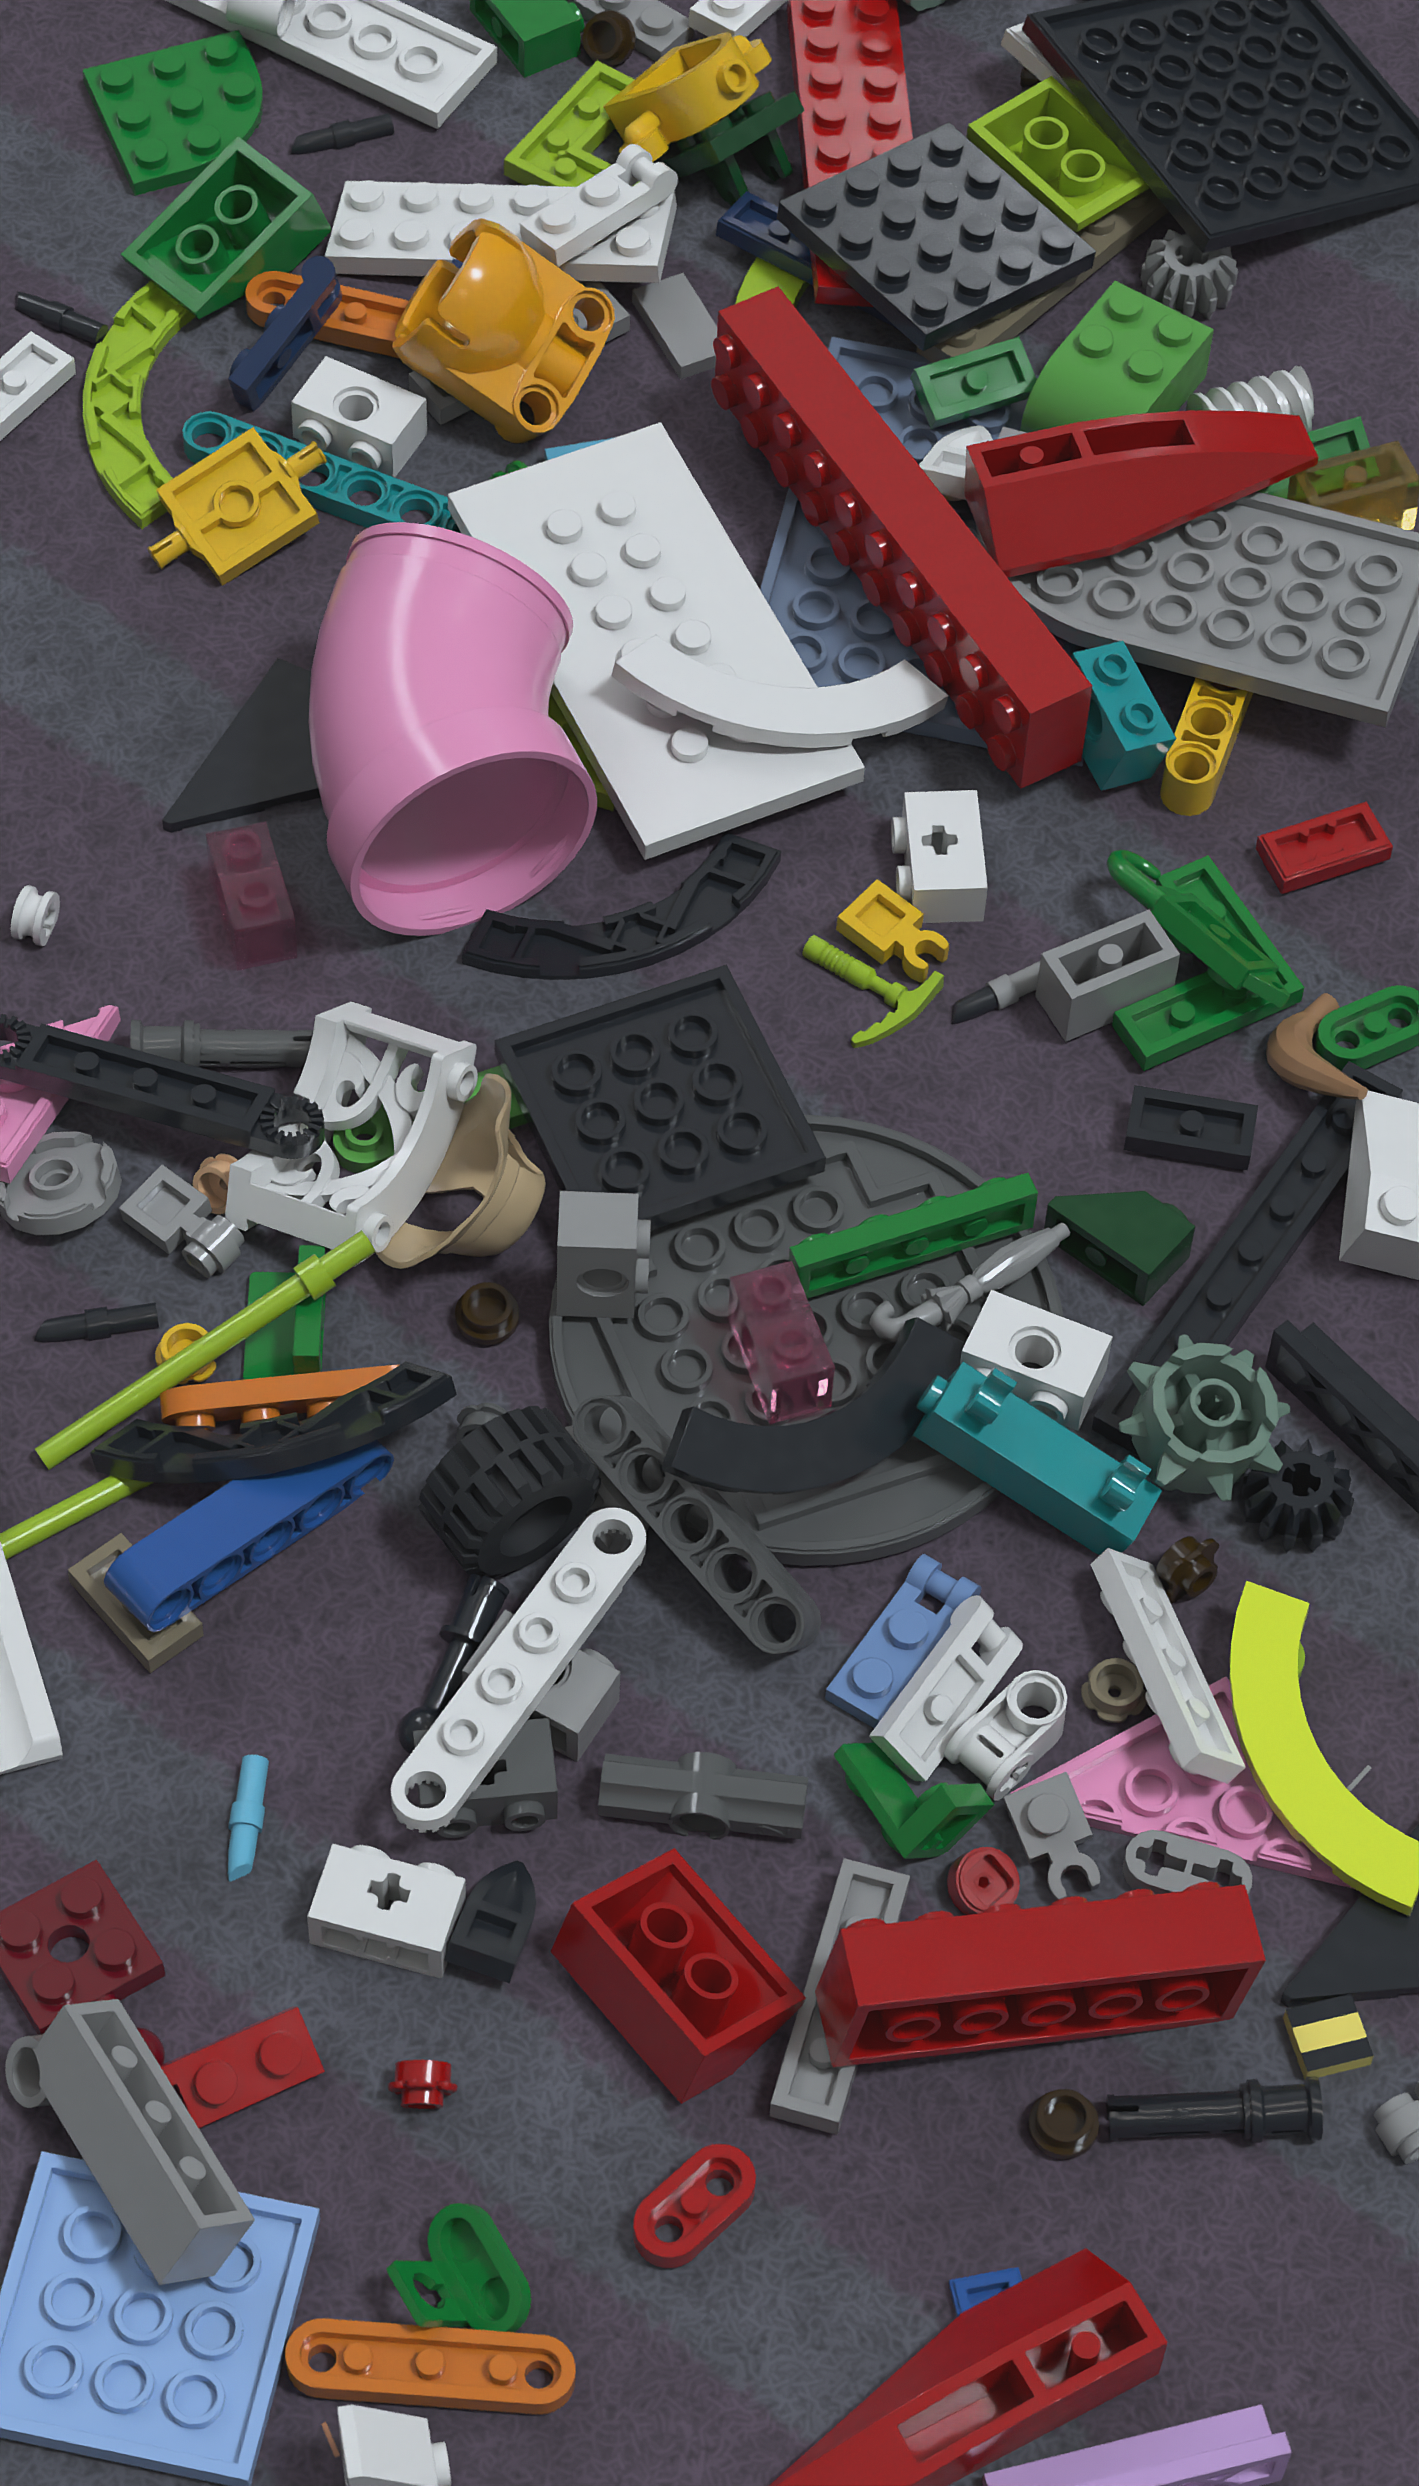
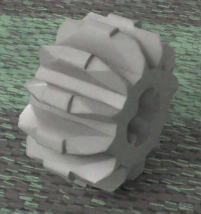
M1168 229L1163 240H1152L1151 247L1147 250L1146 261L1142 264L1141 270L1142 288L1146 289L1147 297L1174 310L1183 311L1182 314L1190 318L1193 316L1194 311L1198 310L1199 314L1210 320L1216 307L1226 309L1227 303L1231 299L1233 286L1236 285L1238 269L1236 268V261L1232 259L1230 247L1202 253L1187 233L1180 235Z

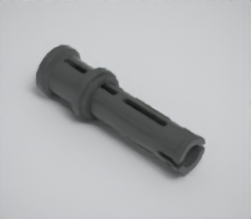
M131 1019L130 1048L197 1067L304 1068L313 1030L200 1029V1023H194V1020H184L182 1026H144L141 1020Z

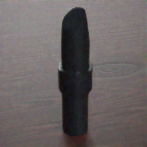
M387 113L353 122L345 120L329 124L328 128L298 135L293 143L291 155L315 153L333 148L339 150L355 146V143L394 135L392 118Z
M20 291L16 293L15 309L43 322L44 326L59 333L66 332L97 345V343L103 341L109 331L106 324L79 314L72 307L55 300L48 301L39 296Z
M156 1303L107 1309V1306L85 1309V1313L47 1319L40 1326L34 1341L65 1342L89 1338V1341L112 1338L111 1335L159 1328Z

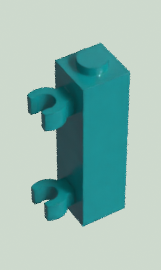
M962 1362L947 1380L939 1375L935 1376L916 1406L925 1415L913 1436L1098 1555H1101L1107 1548L1122 1553L1135 1541L1162 1492L1160 1488L1145 1479L1150 1473L1151 1468L1129 1454L1121 1463L1011 1393L1017 1382L996 1368L988 1376H985L967 1363Z

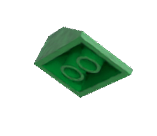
M237 136L121 253L124 261L196 318L200 319L246 295V287L255 276L268 271L288 273L294 270L332 229L313 193Z

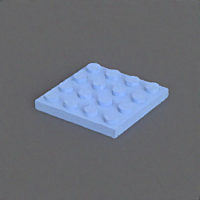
M42 2151L0 2291V2438L227 2486H251L285 2356L286 2345L291 2334L320 2223L319 2208L238 2192L255 2221L215 2276L159 2285L86 2162L81 2159Z

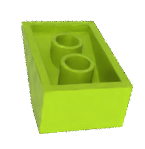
M1052 76L968 124L966 138L1073 231L1078 232L1150 188L1082 103Z

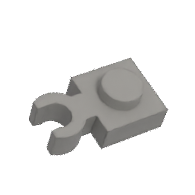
M1067 1771L1003 1796L1004 1805L1028 1863L1030 1864L1048 1857L1051 1866L1048 1872L1047 1884L1051 1895L1056 1901L1067 1897L1065 1888L1061 1883V1877L1066 1871L1071 1869L1079 1870L1086 1876L1091 1890L1099 1888L1100 1872L1096 1863L1086 1854L1080 1853L1076 1846L1092 1839L1093 1833Z

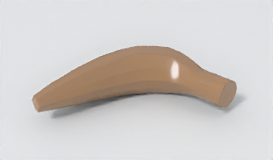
M1321 994L1304 1011L1284 1019L1269 1035L1266 1048L1267 1061L1282 1080L1297 1088L1322 1095L1353 1100H1363L1368 1092L1366 1087L1323 1059L1312 1048V1037L1318 1031L1323 1017L1339 1008L1338 1002L1330 994Z

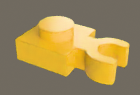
M878 879L837 917L836 930L882 965L895 954L902 960V967L905 973L915 981L923 983L928 975L929 965L918 957L919 954H931L942 963L948 959V941L937 932L930 930L920 931L924 913Z

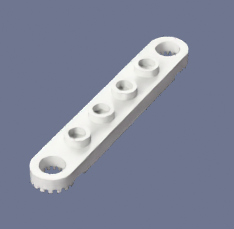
M620 1508L598 1510L586 1518L394 1776L391 1784L392 1809L401 1824H406L410 1830L419 1829V1833H426V1830L438 1831L439 1827H446L450 1824L452 1818L455 1819L461 1806L470 1794L476 1791L622 1592V1587L638 1565L641 1566L646 1550V1532L642 1522L633 1513ZM608 1529H612V1533H616V1530H619V1534H626V1538L630 1539L631 1545L622 1553L606 1554L595 1546V1537L599 1538L601 1532H604V1534L608 1533ZM422 1781H426V1784H430L432 1781L435 1786L440 1785V1789L445 1792V1797L434 1807L419 1808L408 1801L406 1795L409 1793V1788L413 1789L415 1783L420 1785Z

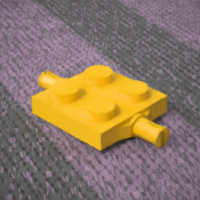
M254 427L247 430L156 489L159 500L173 518L176 531L147 548L158 567L163 569L164 566L190 550L193 555L205 561L222 586L320 523L317 512L301 491L299 479L323 463H327L322 450L318 448L315 441H312L311 444L285 460L280 454L271 450Z

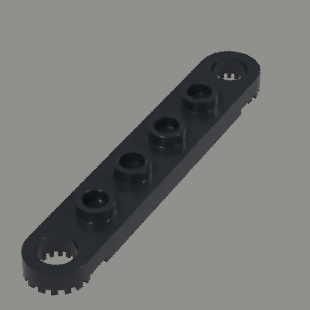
M1 1014L0 1041L13 1042L15 1047H9L10 1052L2 1049L3 1054H0V1079L285 1159L307 1157L316 1152L324 1142L325 1125L322 1109H318V1104L315 1101L311 1104L309 1098L304 1097L303 1100H299L296 1095L289 1097L275 1093V1088L46 1024L41 1023L40 1027L30 1025L23 1020L21 1022L18 1021V1018L15 1016L7 1019L6 1014ZM288 1122H299L308 1126V1129L304 1128L303 1134L300 1131H296V1136L292 1137V1132H288V1135L285 1136V1131L281 1130L279 1132L278 1127Z

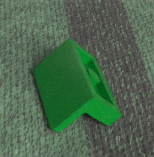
M299 1245L298 1264L313 1254L318 1258L325 1255V1247ZM251 1273L249 1277L248 1306L296 1273ZM326 1293L315 1301L311 1296L307 1297L245 1339L243 1380L322 1372Z

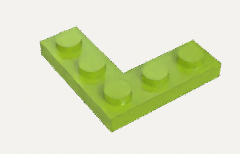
M596 61L504 158V175L525 186L578 187L610 167L611 164L591 154L616 128L603 106L635 79Z

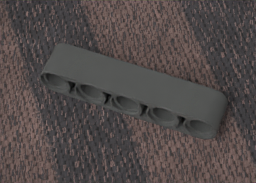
M599 1395L590 1397L582 1402L575 1411L572 1422L573 1433L579 1445L751 1642L762 1651L772 1654L801 1650L812 1644L819 1634L822 1623L820 1610L814 1600L717 1490L688 1482L668 1472H665L664 1482L657 1491L654 1492L646 1486L642 1476L644 1464L652 1456H655L663 1464L672 1439L645 1408L633 1398L624 1395ZM609 1407L617 1411L622 1423L619 1436L611 1443L603 1437L599 1425L602 1414ZM695 1505L704 1510L709 1524L707 1533L699 1541H696L689 1535L685 1525L686 1515L691 1507ZM737 1555H742L747 1559L752 1568L751 1582L743 1591L736 1588L729 1579V1565ZM781 1604L791 1609L796 1619L795 1632L789 1640L780 1638L772 1626L773 1612Z

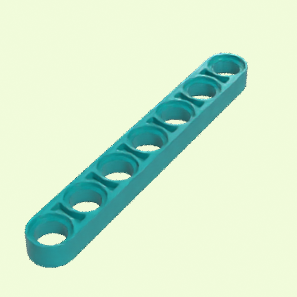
M212 411L200 412L191 416L185 422L182 430L185 454L195 464L252 427H254L271 450L280 454L285 460L308 445ZM209 433L217 434L224 439L220 445L212 448L200 447L194 442L197 437ZM324 451L322 452L326 457L327 463H323L313 471L324 474L328 479L318 486H306L300 483L303 495L313 508L366 528L384 523L405 522L401 518L405 513L412 510H421L432 516L427 523H424L425 525L460 532L448 510V497ZM359 491H371L380 497L377 502L365 506L357 505L351 502L349 498Z

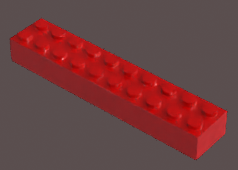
M779 286L718 311L717 338L713 340V348L716 355L715 377L711 380L712 391L717 403L722 409H729L741 424L744 437L749 445L754 449L759 448L771 463L773 474L782 487H789L801 502L803 513L808 522L814 527L819 526L831 541L833 552L838 561L843 566L851 567L861 580L865 595L871 604L876 607L880 605L890 618L900 642L904 646H911L924 662L925 671L929 679L939 688L943 687L955 703L957 713L963 724L969 729L974 728L987 745L989 755L995 766L1001 771L1006 770L1021 789L1082 760L1092 684Z

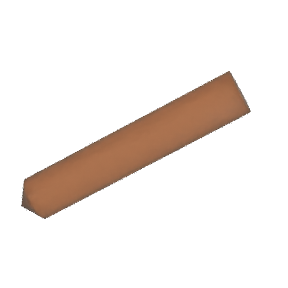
M324 2422L321 2425L334 2456L339 2457L340 2454L329 2427Z

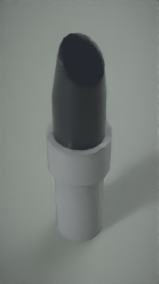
M1040 961L1009 976L1004 974L987 982L984 988L957 1000L953 1006L951 1024H959L977 1018L997 1008L1002 1010L1018 1002L1020 997L1035 991Z

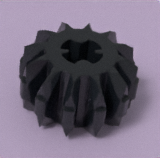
M1281 1439L1279 1444L1274 1447V1451L1283 1463L1279 1472L1274 1474L1251 1469L1248 1476L1244 1477L1241 1494L1243 1499L1246 1500L1243 1511L1245 1522L1260 1523L1258 1533L1261 1542L1274 1537L1277 1533L1284 1535L1282 1544L1286 1553L1295 1546L1296 1539L1301 1537L1307 1547L1314 1552L1321 1545L1323 1536L1335 1540L1342 1532L1344 1519L1351 1515L1354 1498L1352 1497L1353 1493L1349 1491L1351 1484L1350 1469L1334 1468L1336 1463L1334 1450L1320 1456L1312 1454L1313 1449L1309 1439L1300 1446L1299 1451H1293ZM1292 1493H1299V1494H1302L1303 1496H1297V1495H1294V1494H1292Z

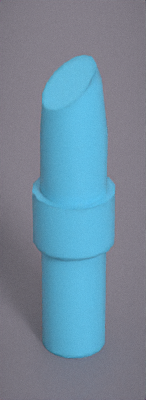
M246 1755L242 1758L236 1801L231 1806L228 1826L231 1830L228 1848V1878L230 1882L251 1873L258 1833H262L265 1815L263 1799L269 1760L259 1755Z

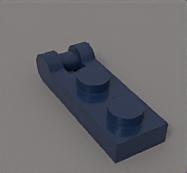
M314 256L304 263L301 269L303 283L286 305L280 304L274 308L265 322L262 336L251 349L245 348L242 350L231 366L228 380L235 401L252 412H255L264 403L342 300V291L337 280L334 264L326 257Z

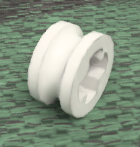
M24 886L13 910L11 936L17 940H23L26 936H32L33 942L36 945L45 946L58 919L59 895L56 892L48 891L44 896H40L36 887Z

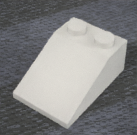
M1368 1091L1363 1100H1356L1339 1260L1419 1280V1103Z

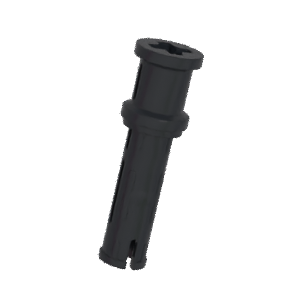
M1317 2076L1306 2077L1304 2084L1261 2086L1258 2079H1247L1246 2083H1240L1238 2091L1123 2096L1107 2094L1106 2098L1107 2121H1110V2126H1108L1110 2141L1119 2138L1242 2133L1243 2140H1249L1250 2143H1262L1264 2136L1307 2134L1310 2141L1322 2140L1323 2136L1322 2095Z

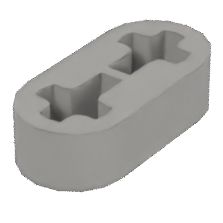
M1158 1830L1139 1833L1131 1839L1126 1848L1123 1874L1126 1883L1133 1890L1149 1889L1154 1894L1181 1892L1191 1885L1210 1882L1209 1880H1213L1217 1872H1224L1230 1875V1886L1245 1885L1248 1897L1252 1888V1873L1249 1865L1241 1856L1225 1849ZM1151 1852H1158L1164 1855L1163 1865L1165 1867L1159 1870L1158 1876L1145 1873L1146 1865L1143 1860H1148Z

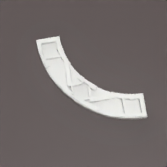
M656 634L617 660L611 675L639 697L673 716H677L678 712L713 725L712 731L718 734L750 742L783 747L819 748L851 745L852 740L855 738L873 736L880 733L883 737L891 736L916 726L942 711L949 696L905 659L886 671L852 683L829 687H782L738 678L715 670L675 649Z

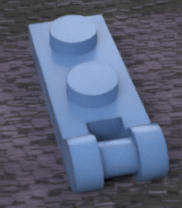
M922 1554L912 1566L904 1584L826 1689L825 1699L875 1728L951 1626L950 1619L954 1610L969 1597L979 1596L981 1586L966 1577H961L959 1580L954 1579L941 1571L942 1563L926 1554ZM926 1593L945 1603L938 1614L919 1604Z

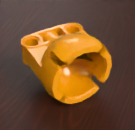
M480 218L473 220L461 230L450 244V255L463 262L461 268L459 269L454 264L442 259L436 261L427 272L397 324L395 330L396 340L393 342L392 348L405 365L421 376L426 377L492 423L497 433L504 440L511 443H525L553 429L575 400L601 354L615 320L614 307L611 300L602 291L595 288H586L523 243L516 235L499 223ZM574 308L584 314L587 320V330L581 329L576 324L573 317ZM520 401L527 403L534 413L533 425L527 423L522 417Z

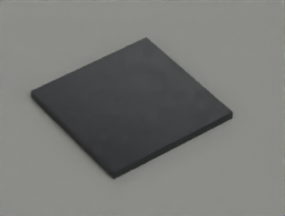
M1091 0L1035 12L1026 16L1022 27L1023 32L1202 253L1419 200V119L1318 0Z

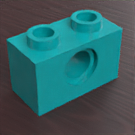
M1124 641L1072 653L1070 658L1092 684L1082 756L1100 790L1151 778L1175 742L1176 737Z

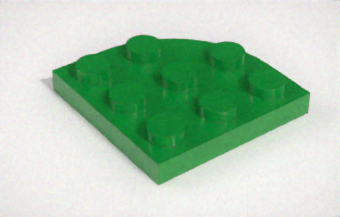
M239 30L82 70L85 87L134 196L195 180L237 136L247 142L255 129H258L263 112L261 78Z

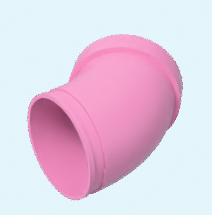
M394 522L378 524L361 531L353 540L346 558V565L340 571L319 630L311 670L309 732L312 764L323 809L329 822L327 829L329 856L354 905L363 918L382 930L402 935L425 936L443 934L481 920L486 909L499 913L509 911L546 887L575 858L589 836L597 812V795L593 781L562 727L548 716L550 692L561 662V653L567 647L573 632L572 615L564 599L542 576L506 552L459 532L418 523Z

